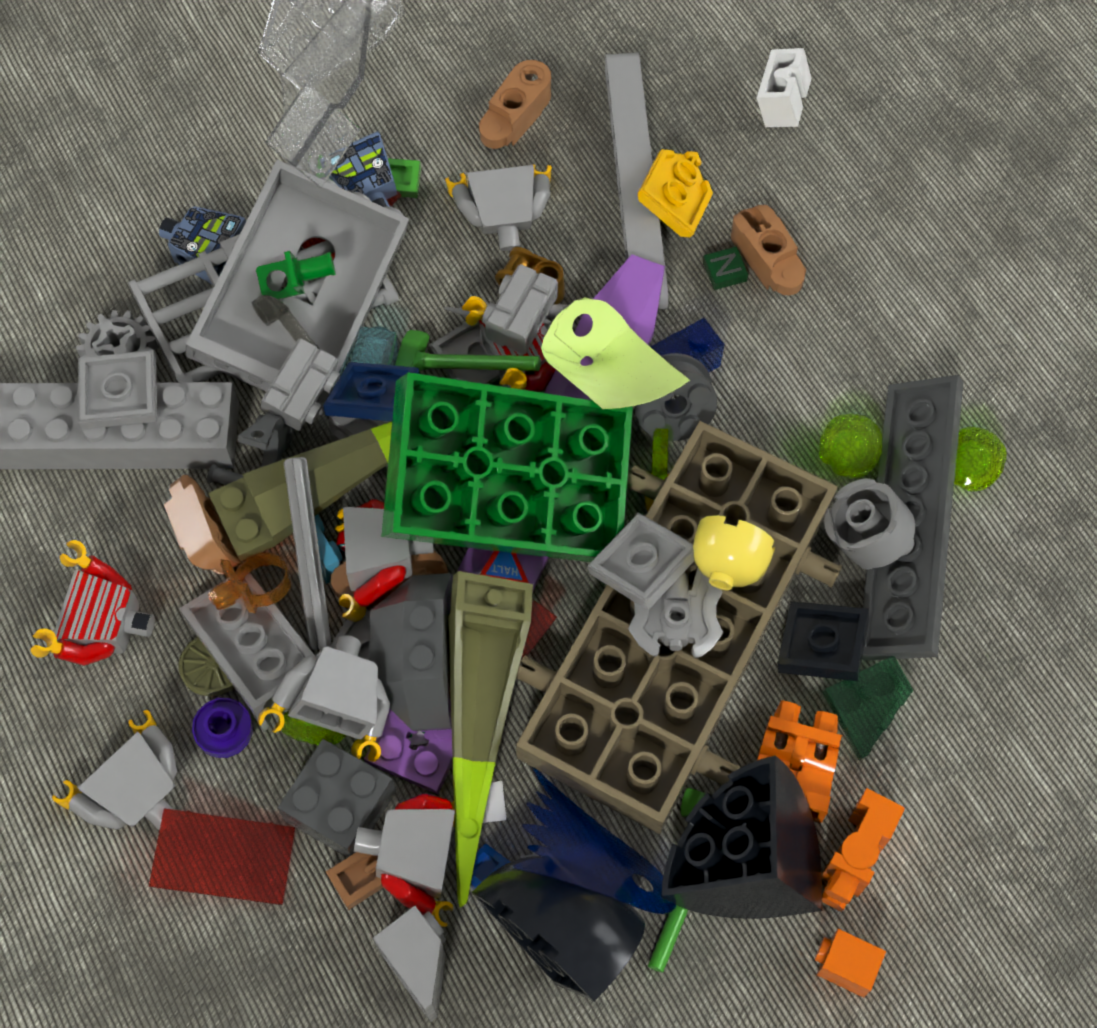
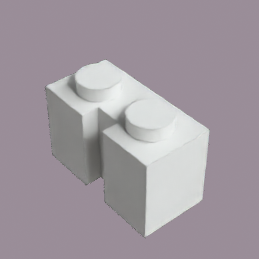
M804 48L774 49L770 52L757 95L765 127H798L803 110L801 98L807 96L812 79Z

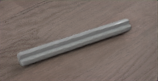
M305 457L289 458L284 461L308 646L310 650H321L323 647H330L332 642L308 465Z

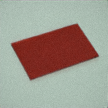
M164 808L149 887L283 905L295 827L277 825L272 822L263 823L194 813L190 810L180 811Z

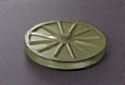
M198 637L187 644L180 655L178 668L180 676L188 689L202 696H219L235 689Z

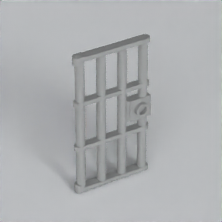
M240 234L221 241L220 248L209 253L203 251L198 253V257L141 281L136 282L134 279L128 282L129 288L175 376L176 382H203L222 373L209 366L202 365L183 374L174 356L186 351V343L191 333L167 343L159 325L205 306L219 278L214 266L228 260ZM323 241L299 251L296 257L299 260L323 255L327 252L332 254L334 249L328 241ZM204 270L206 271L213 285L212 288L151 312L143 295ZM387 276L371 309L382 304L388 306L399 301L398 293ZM325 277L309 284L305 281L303 286L305 293L292 297L301 301H307L308 304L313 305L316 299L315 296L318 295Z

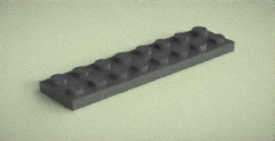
M959 375L888 385L877 482L885 483L891 487L912 512L915 520V534L913 538L915 545L910 553L901 556L891 564L867 570L863 608L869 609V623L862 657L863 661L938 657L964 384Z

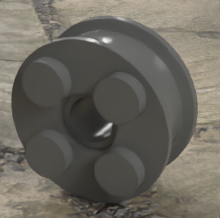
M678 353L661 355L662 358L690 381L659 399L636 405L635 414L638 423L644 431L655 438L666 441L688 439L691 437L699 421L708 425L712 421L717 409L716 392L712 386V380L707 368L699 360L689 355ZM674 395H680L675 399H671Z

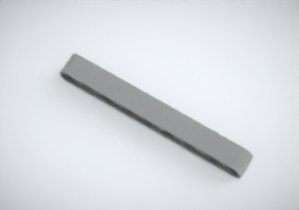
M639 52L605 54V76L625 258L627 260L633 254L665 266L659 218L638 200V191L653 164ZM665 269L658 309H668V287Z

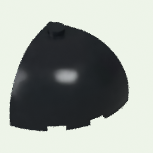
M771 756L760 759L728 775L730 779L712 795L707 792L694 806L685 819L689 824L683 832L678 845L672 844L662 882L661 896L690 911L727 918H775L823 911L821 858L813 816L798 780L788 766L778 757Z
M531 856L509 862L492 872L471 892L555 985L594 1002L627 965L639 946L645 930L644 918L630 905L633 899L619 884L614 883L610 887L587 869L556 857Z

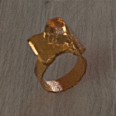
M260 553L251 556L239 565L236 572H234L229 560L221 559L220 566L227 582H221L212 588L208 596L217 610L225 609L235 604V600L240 599L250 613L256 614L258 607L269 606L280 601L289 591L292 578L285 561L275 554ZM275 565L285 570V576L281 583L275 589L265 594L252 595L248 584L243 583L247 574L261 566Z

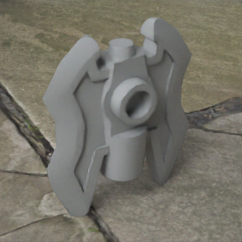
M697 568L692 590H689L688 576L686 573H683L649 611L634 602L635 615L628 630L638 645L652 656L656 657L659 654L660 644L658 642H663L665 646H669L670 650L679 651L688 643H693L692 655L694 658H699L710 651L723 634V630L717 620L716 605L723 592L721 589L712 586L709 583V578L703 575L699 568Z

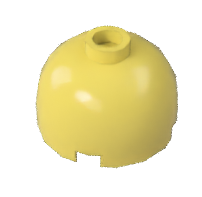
M706 516L699 522L693 544L694 562L702 574L709 578V583L712 586L721 590H731L732 587H744L757 582L766 573L775 551V547H772L774 543L773 538L762 529L746 521L739 520L736 527L724 524L726 516Z

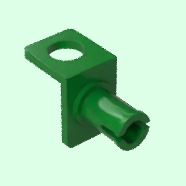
M291 251L284 252L286 260L256 268L262 298L265 302L304 294L303 286L305 281L336 275L330 252L299 260ZM274 271H282L288 278L286 287L281 291H273L268 287V276Z

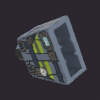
M378 131L318 158L324 177L331 179L338 187L351 193L360 192L366 195L371 202L382 207L390 206L387 200L397 195L394 178L381 135Z
M194 206L188 210L181 222L166 217L160 225L159 235L169 240L168 247L175 263L180 265L197 258L198 253L203 251L209 253L219 249L221 241L241 233L246 220L241 216ZM226 262L214 266L218 276H220ZM205 270L195 274L212 284Z

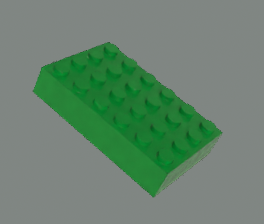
M407 372L396 381L381 537L592 562L624 528L633 407L602 409L593 400Z

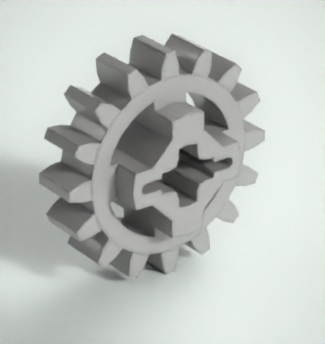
M112 310L111 318L108 319L99 314V323L96 325L87 322L86 326L89 333H80L78 338L82 345L76 346L80 357L159 349V345L150 327L146 324L144 317L140 315L134 320L131 311L128 310L123 317H119L116 310Z

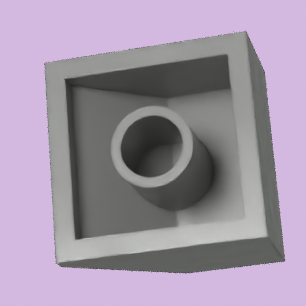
M413 906L374 936L373 940L381 956L428 1020L432 1022L438 1016L446 959L442 943L446 941V938L442 934L444 932L442 927L429 911L422 915L417 907Z

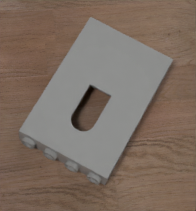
M276 160L186 343V357L267 392L298 338H301L316 346L317 349H321L336 357L338 360L336 372L341 375L403 240L409 218L405 217L396 208L390 206L382 207L371 202L366 195L360 192L351 193L344 190L329 178H318L306 173L301 166L295 163H284ZM310 238H322L332 245L335 252L333 262L336 275L325 277L313 305L294 297L271 302L263 300L256 273L258 266L286 260L284 254L286 251H291L296 257L301 245ZM282 271L272 272L267 279L268 287L273 291H280L286 274ZM326 391L322 393L318 400V403L322 405L319 415L323 414V404L330 394Z

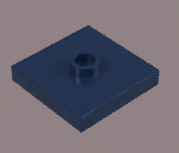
M349 362L323 404L325 415L392 421L396 381L407 372L419 374V369L416 367Z

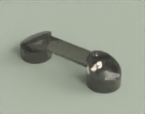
M261 295L252 301L256 314L265 325L270 326L279 320L295 342L298 338H301L319 349L318 345L314 343L283 302L268 295Z

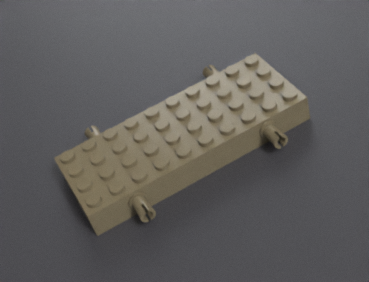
M699 421L668 477L663 480L634 465L631 469L633 473L629 472L627 488L654 500L646 515L647 518L694 544L700 520L706 516L716 515L726 516L724 524L736 527L739 520L746 521L762 529L773 538L774 543L772 547H775V551L766 573L753 584L744 587H732L731 590H722L723 593L716 605L717 620L723 630V634L715 646L703 656L694 658L691 652L693 643H688L679 651L670 650L669 646H665L663 642H658L660 644L658 656L650 655L638 645L628 630L635 615L634 601L606 585L560 668L555 672L525 655L521 660L523 664L522 666L519 665L516 676L517 680L519 679L544 692V697L516 744L517 759L658 834H661L691 774L695 775L698 772L724 785L730 780L728 775L740 769L741 766L735 765L708 751L709 746H707V743L795 574L799 575L801 572L832 588L842 569V565H838L811 552L812 547H810L824 520L827 509H830L838 486L702 421ZM695 562L684 572L688 576L689 590H692L698 568Z

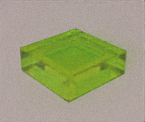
M655 428L653 432L652 474L664 480L667 477L669 429Z

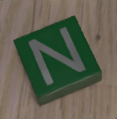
M737 247L703 255V265L714 290L747 282L749 274Z

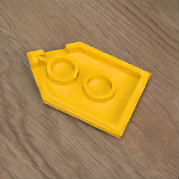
M662 149L658 152L638 191V200L680 237L690 238L694 235L713 192L709 181L703 180L699 169L702 163L698 152L687 151L685 154H678L672 150Z

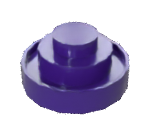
M216 698L205 703L197 711L193 719L192 733L195 742L205 754L215 758H229L239 754L248 745L253 735V722L248 710L239 701L231 698Z

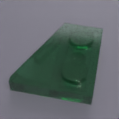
M891 656L861 671L858 681L843 680L826 688L822 693L833 713L838 716V723L858 760L869 755L872 750L871 748L882 732L890 725L894 715L904 705L913 689L895 656Z

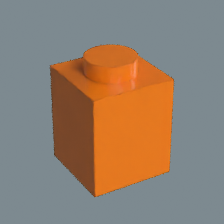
M838 929L831 939L824 936L814 959L821 963L817 976L864 998L872 990L886 951Z

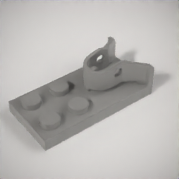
M247 568L242 569L179 608L184 619L251 709L257 722L259 713L263 709L273 706L274 701L272 697L286 672L304 657L315 656ZM271 713L265 716L264 722L260 726L263 732L269 729Z

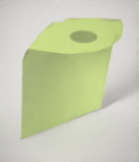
M586 297L574 300L571 305L555 317L541 346L546 361L602 409L623 408L648 403L673 392L690 381L645 343L612 306L601 300ZM581 314H588L593 321L591 331L585 336H576L572 329L574 320ZM585 356H589L593 360V364L582 366L580 362Z

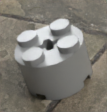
M865 478L845 485L836 493L834 497L837 500L831 510L828 508L825 513V529L830 539L854 563L866 570L879 568L891 564L901 556L907 555L912 551L915 545L913 539L915 520L910 509L891 487L885 483L876 482L874 479Z

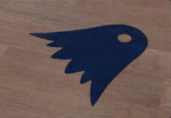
M532 767L536 777L551 799L538 791L536 793L551 811L527 802L528 808L546 827L534 824H523L522 827L547 847L540 845L527 846V849L542 858L521 861L512 867L566 881L647 912L656 914L672 912L676 905L661 896L663 882L661 872L642 855L577 806L540 771ZM638 874L646 878L653 886V891H646L640 888L633 881L632 875Z

